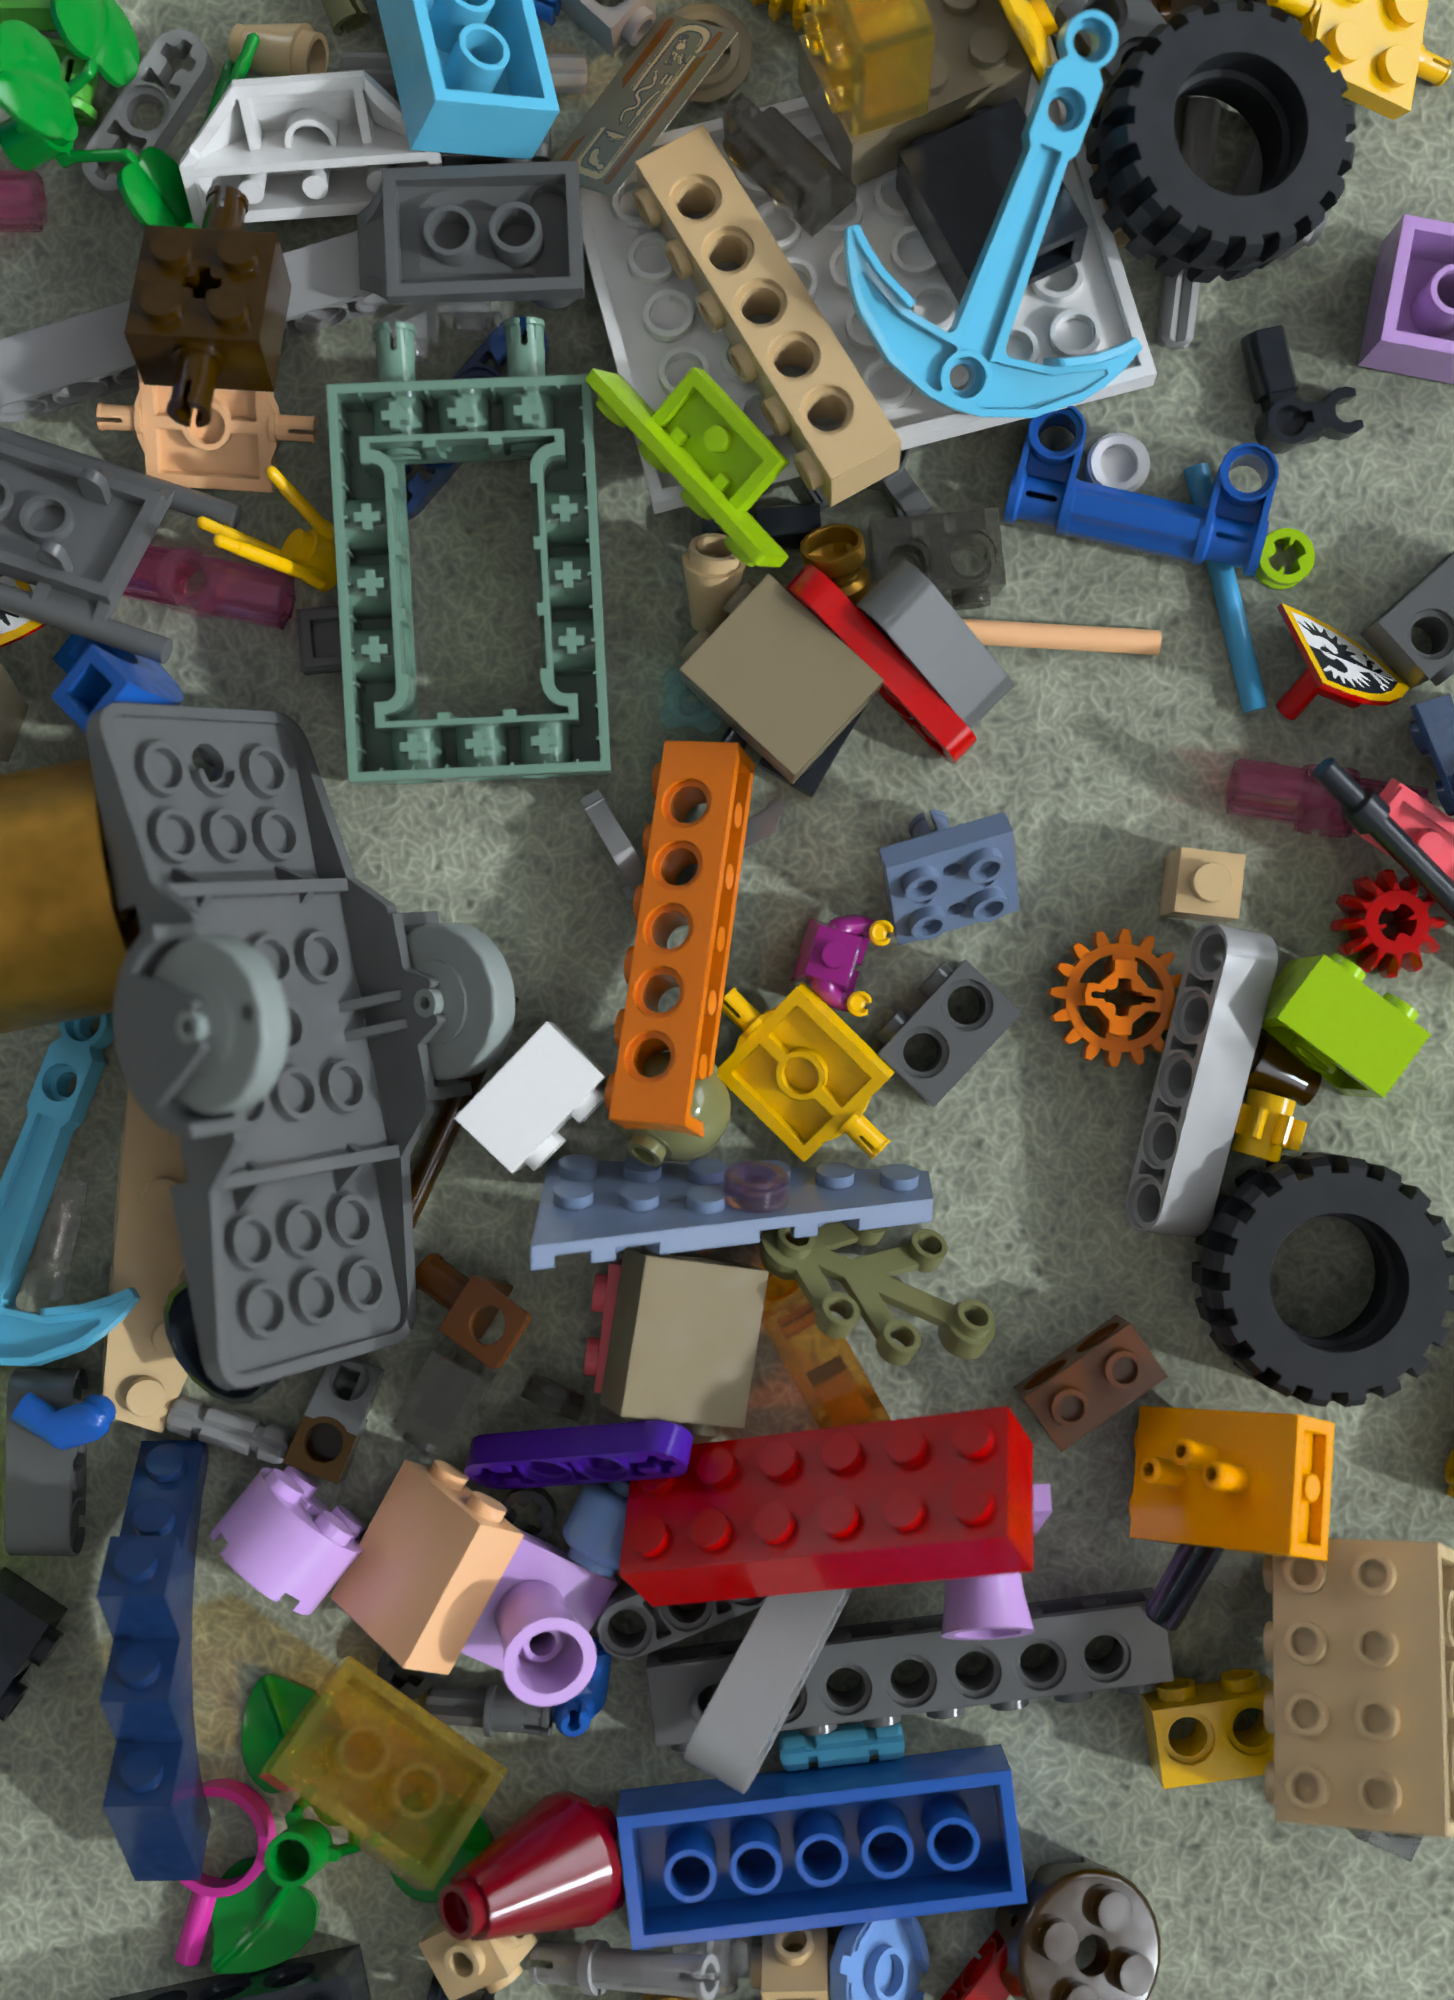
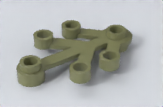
M838 1221L818 1227L817 1236L793 1238L790 1234V1227L762 1231L759 1243L762 1264L771 1274L778 1278L797 1281L816 1313L815 1323L818 1329L828 1337L835 1339L847 1337L861 1314L876 1339V1350L879 1356L887 1363L895 1366L908 1364L921 1345L920 1333L911 1323L895 1319L885 1303L939 1326L938 1337L941 1344L949 1353L961 1359L972 1360L980 1357L995 1336L994 1315L984 1303L968 1299L953 1305L892 1278V1276L915 1270L924 1273L937 1270L947 1254L948 1246L945 1239L933 1230L919 1229L913 1233L907 1245L852 1259L832 1250L854 1243L865 1247L875 1246L881 1241L888 1227L858 1231L848 1227L843 1221ZM921 1248L926 1249V1250L929 1251L930 1253L925 1252V1251L922 1250ZM824 1275L842 1283L848 1295L833 1292ZM830 1311L838 1313L844 1319L835 1317ZM892 1338L902 1342L905 1347L896 1344Z

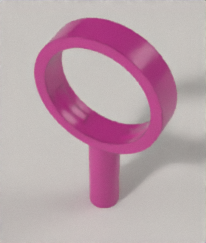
M226 1778L210 1780L202 1783L205 1797L228 1799L239 1805L249 1815L254 1824L258 1839L256 1859L253 1866L247 1872L235 1878L221 1879L201 1873L200 1880L180 1881L192 1891L174 1957L176 1962L185 1966H195L200 1963L216 1899L241 1892L264 1871L265 1851L269 1843L276 1837L275 1821L265 1800L253 1788L237 1780Z

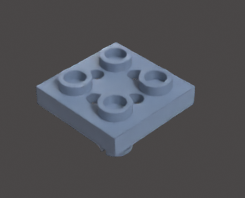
M930 810V816L935 826L932 832L923 812L913 818L909 824L908 830L912 839L879 848L890 921L894 927L893 933L898 946L917 940H930L944 932L974 923L991 922L1005 914L1019 910L1014 835L1005 812L949 827L950 822L946 813L941 810Z

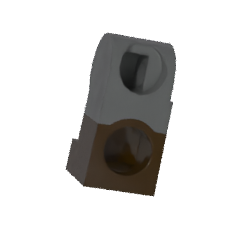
M355 1357L328 1364L282 1463L335 1484L345 1480L367 1424V1415L383 1380L385 1369Z

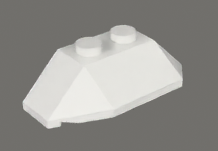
M365 70L232 80L181 158L179 169L194 226H202L206 208V194L215 185L221 186L222 193L219 205L222 207L224 206L226 186H232L245 194L249 201V207L244 223L358 215L371 202L382 182L381 168L443 166L441 152L410 150L400 104Z

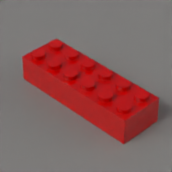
M1009 1406L692 1444L687 1473L674 1478L630 1481L619 1575L652 1607L1033 1572V1443Z

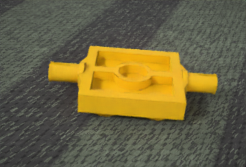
M1266 0L1268 6L1275 7L1294 16L1297 21L1302 23L1304 26L1300 33L1312 43L1318 38L1327 48L1330 54L1324 59L1332 72L1341 70L1349 88L1342 94V97L1391 120H1395L1411 111L1416 76L1430 82L1433 86L1439 87L1446 82L1452 70L1448 69L1452 66L1451 60L1426 50L1423 44V32L1429 0Z
M801 982L779 1005L765 1010L762 1014L737 991L736 987L732 988L723 997L722 1012L743 1033L738 1039L734 1052L718 1067L717 1076L803 1162L810 1158L825 1142L840 1137L843 1133L869 1156L870 1160L886 1147L891 1140L887 1139L863 1113L866 1111L871 1097L891 1078L895 1071L809 986Z

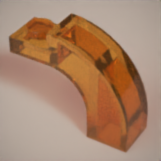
M763 1264L758 1267L767 1270ZM769 1272L761 1322L819 1428L892 1420L846 1337L835 1339L823 1334L815 1323L816 1313L797 1281L784 1280Z

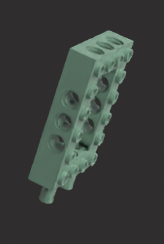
M520 317L504 320L503 330L505 331L508 377L416 381L415 326L411 323L395 321V350L393 331H390L389 322H382L373 326L378 382L326 384L348 782L356 786H381L612 775L592 387L585 381L588 374L545 375V321L541 318L526 317V345L522 343ZM531 460L530 484L534 498L536 527L533 545L537 560L539 602L536 603L541 630L543 667L540 668V680L544 692L545 714H520L516 709H503V715L457 717L451 712H437V718L419 720L405 465Z

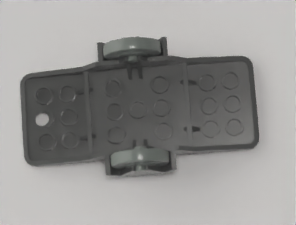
M124 702L112 703L101 707L88 720L86 740L118 910L137 909L142 933L129 950L117 981L113 1008L115 1045L123 1075L138 1104L156 1124L180 1137L188 1183L171 1186L170 1191L199 1347L206 1374L215 1385L223 1389L248 1388L396 1345L405 1340L412 1331L417 1312L410 1154L435 1111L434 1100L472 1095L471 1082L462 1081L457 1078L470 1077L485 1071L499 1058L506 1047L515 1016L514 986L507 963L493 941L477 928L458 922L439 923L437 911L397 913L395 904L356 878L310 744L300 726L286 714L265 710ZM196 747L203 761L215 767V776L212 782L206 777L204 769L195 770L192 755Z

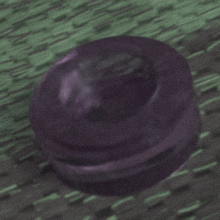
M746 1161L737 1163L728 1168L724 1173L723 1191L725 1192V1202L729 1206L745 1212L764 1213L778 1210L788 1202L789 1175L781 1167L768 1162Z

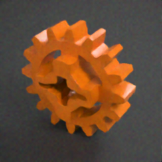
M1125 928L1117 930L1113 944H1110L1103 930L1091 934L1092 950L1090 951L1079 942L1072 944L1069 947V951L1075 963L1073 965L1067 963L1055 964L1053 970L1064 979L1062 986L1049 988L1046 992V996L1061 1000L1062 1007L1049 1015L1050 1022L1066 1021L1069 1029L1060 1039L1064 1045L1072 1044L1078 1040L1084 1042L1080 1058L1085 1061H1091L1100 1050L1104 1051L1105 1067H1118L1122 1052H1125L1127 1059L1132 1065L1143 1064V1047L1145 1046L1155 1053H1163L1165 1042L1160 1035L1163 1031L1168 1032L1177 998L1174 988L1180 986L1182 974L1170 975L1166 969L1175 958L1172 951L1157 956L1153 955L1151 952L1154 947L1155 937L1151 935L1144 936L1136 945H1132L1130 929ZM1107 956V962L1104 963V974L1093 983H1079L1084 972L1094 962ZM1138 963L1152 976L1156 989L1149 988L1137 974ZM1118 982H1120L1122 993L1130 994L1131 998H1141L1144 1002L1120 1007L1117 1015H1115V1004L1105 1002V999L1093 998L1091 994L1104 993L1106 990L1116 989ZM1078 1007L1088 1008L1098 1020V1033L1100 1036L1087 1027L1080 1016ZM1144 1013H1154V1018L1148 1027L1139 1035L1128 1040V1035H1132V1023Z

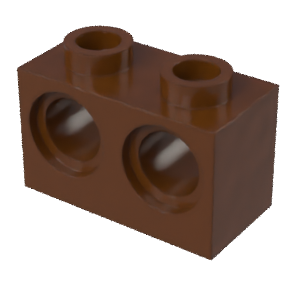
M1116 1314L1014 1386V1389L1049 1439L1062 1452L1168 1376L1131 1323Z

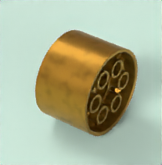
M90 758L0 775V1033L3 1034L113 1013L115 990L122 965L132 945L142 933L137 909L118 910Z

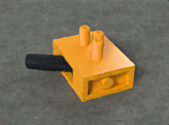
M1139 1406L1138 1428L1134 1436L1136 1458L1133 1493L1129 1501V1514L1131 1517L1129 1538L1180 1545L1146 1603L1147 1617L1152 1622L1169 1631L1179 1629L1224 1550L1327 1561L1335 1423L1300 1414Z

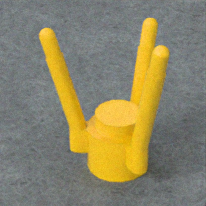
M268 466L266 468V476L313 527L312 529L307 531L301 528L295 529L285 540L282 549H279L208 517L200 516L197 518V526L214 534L213 543L219 548L298 578L322 593L328 592L337 584L334 524L324 519L275 466Z

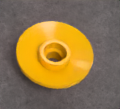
M997 0L1032 66L1031 72L1040 86L1046 67L1052 64L1047 37L1058 31L1055 20L1044 0Z

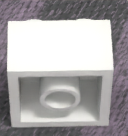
M546 1021L454 1119L511 1173L524 1168L526 1165L535 1171L538 1167L541 1168L566 1142V1139L558 1133L559 1130L572 1117L579 1124L582 1121H586L605 1101V1088L602 1085L607 1081L610 1074L557 1023Z

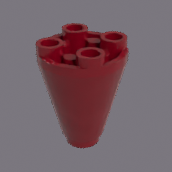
M572 1791L553 1792L544 1796L451 1878L450 1883L442 1888L439 1894L438 1906L440 1917L446 1930L453 1938L459 1941L467 1939L483 1941L588 1927L619 1910L625 1903L626 1894L621 1880L622 1867L615 1842L618 1837V1825L613 1812L603 1804L593 1806L587 1799Z

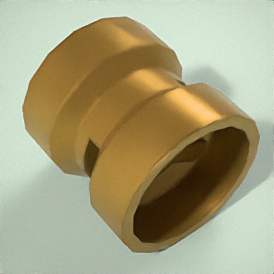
M830 524L814 529L803 538L800 543L803 567L810 564L819 569L854 605L872 589L869 572L865 566L861 565L865 560L866 551L864 538L859 529L846 524Z

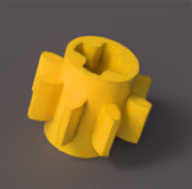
M1249 1088L1245 1104H1241L1231 1150L1275 1163L1280 1160L1283 1149L1299 1152L1308 1123L1294 1119L1293 1113L1297 1102L1275 1094Z

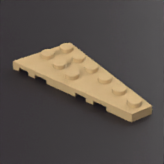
M126 1082L127 1094L124 1130L121 1136L114 1220L115 1237L113 1261L110 1267L109 1292L111 1296L124 1289L135 1288L140 1296V1300L128 1315L105 1336L100 1394L107 1396L114 1403L116 1408L115 1419L162 1434L166 1426L169 1410L175 1399H178L188 1376L175 1358L166 1336L163 1313L169 1292L187 1279L170 1187L188 1183L180 1137L160 1127L144 1112Z

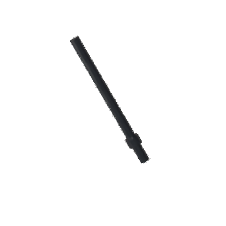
M1333 757L1326 758L1320 762L1314 769L1312 776L1342 806L1341 815L1359 834L1369 833L1454 920V881L1389 816L1390 806L1373 788H1362Z

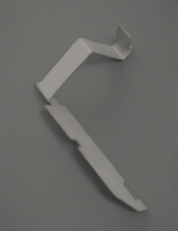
M597 789L579 801L629 884L621 890L627 900H633L637 886L644 882L645 867L601 792ZM779 797L767 803L768 808L751 818L748 816L744 850L776 832L785 808ZM691 864L683 868L677 877L676 886L684 885L692 880L697 872L698 864Z

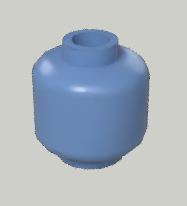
M630 1481L609 1482V1484H584L562 1528L563 1538L570 1546L567 1553L568 1557L586 1569L609 1578H613L620 1567Z

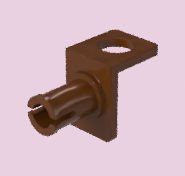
M431 1253L421 1261L415 1270L416 1289L423 1291L449 1311L438 1330L489 1368H501L530 1323L531 1314L508 1298L513 1290V1286L507 1281L476 1274L468 1278L446 1262L440 1254ZM500 1310L505 1319L504 1333L497 1342L485 1345L478 1339L483 1337Z

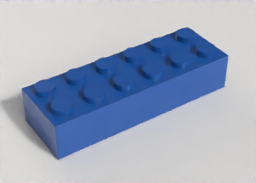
M1001 1744L907 1755L893 1760L879 1761V1759H874L867 1763L823 1768L815 1766L809 1767L806 1770L789 1772L782 1770L757 1773L745 1794L738 1792L718 1779L620 1791L617 1825L632 1951L1027 1903L1012 1772Z

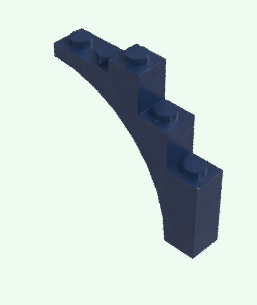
M199 1440L141 1441L120 1535L118 1537H110L96 1594L113 1638L99 1703L116 1741L102 1807L135 1881L200 1880L211 1822L197 1754L192 1684V1614L195 1561L202 1497L209 1462L207 1444Z

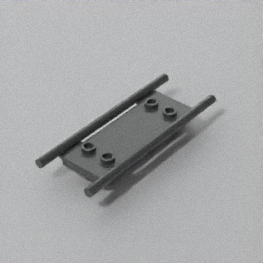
M0 427V574L35 586L32 593L0 582V610L165 664L172 653V639L110 619L168 509L196 518L205 516L236 529L241 520L242 507L239 504Z

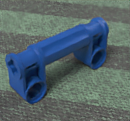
M1071 405L1067 408L1031 419L1019 466H1016L1012 478L1003 522L1013 524L1016 519H1022L1053 526L1056 534L1064 536L1069 535L1187 561L1196 565H1201L1204 560L1242 568L1243 575L1255 576L1268 531L1269 520L1267 519L1279 471L1276 458L1267 447L1257 443H1243L1233 447L1224 456L1216 473L1207 507H1200L1080 481L1077 479L1086 439V423L1083 415L1076 407ZM1062 426L1072 433L1074 442L1065 450L1051 451L1040 443L1039 436L1046 428ZM1238 466H1248L1255 469L1262 481L1261 488L1251 493L1235 489L1230 482L1229 471Z

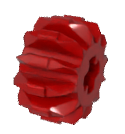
M1393 869L1379 871L1375 882L1368 876L1355 879L1353 881L1355 895H1340L1336 900L1338 907L1349 914V918L1332 921L1330 928L1335 932L1348 931L1350 939L1339 945L1337 952L1342 956H1347L1360 951L1356 965L1365 973L1371 972L1377 966L1383 979L1396 978L1401 967L1407 972H1416L1422 969L1423 962L1420 953L1433 954L1437 953L1439 948H1441L1437 940L1428 934L1429 930L1443 928L1447 922L1443 917L1429 916L1427 909L1434 906L1436 901L1428 893L1417 897L1420 885L1410 875L1405 876L1399 882ZM1392 912L1395 919L1391 920L1390 924L1397 923L1398 929L1396 934L1384 936L1381 930L1386 928L1387 925H1379L1378 920L1380 914Z

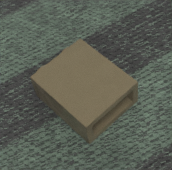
M768 573L756 587L750 581H747L734 593L723 609L729 616L712 634L704 628L690 640L680 653L679 657L685 663L679 668L680 680L790 783L794 784L879 693L884 679Z
M625 1248L600 1404L619 1415V1423L645 1420L682 1422L681 1426L690 1431L691 1434L713 1437L720 1435L721 1426L744 1429L769 1271L742 1262L673 1253L659 1255L649 1250Z

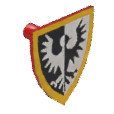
M1283 603L1277 607L1308 666L1304 673L1276 703V708L1286 718L1296 720L1317 695L1354 709L1361 704L1387 706L1397 703L1409 690L1410 686L1382 661L1340 631Z

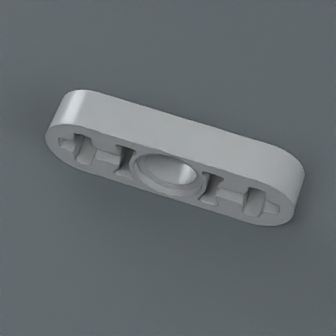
M182 29L170 30L160 35L140 63L134 80L125 86L84 150L126 148L119 137L120 133L124 132L130 141L142 148V150L151 146L165 152L211 82L213 64L202 41L195 34ZM189 54L195 65L190 72L180 68L174 74L169 60L173 56L183 60ZM158 80L165 89L170 85L176 98L171 99L163 88L154 84V81ZM153 102L163 106L164 118L157 128L150 131H141L133 127L132 117L140 105ZM129 143L127 149L131 150L137 157L139 152ZM103 162L81 163L84 176L101 197L110 201H124L117 185V174L111 173L107 177L101 169Z

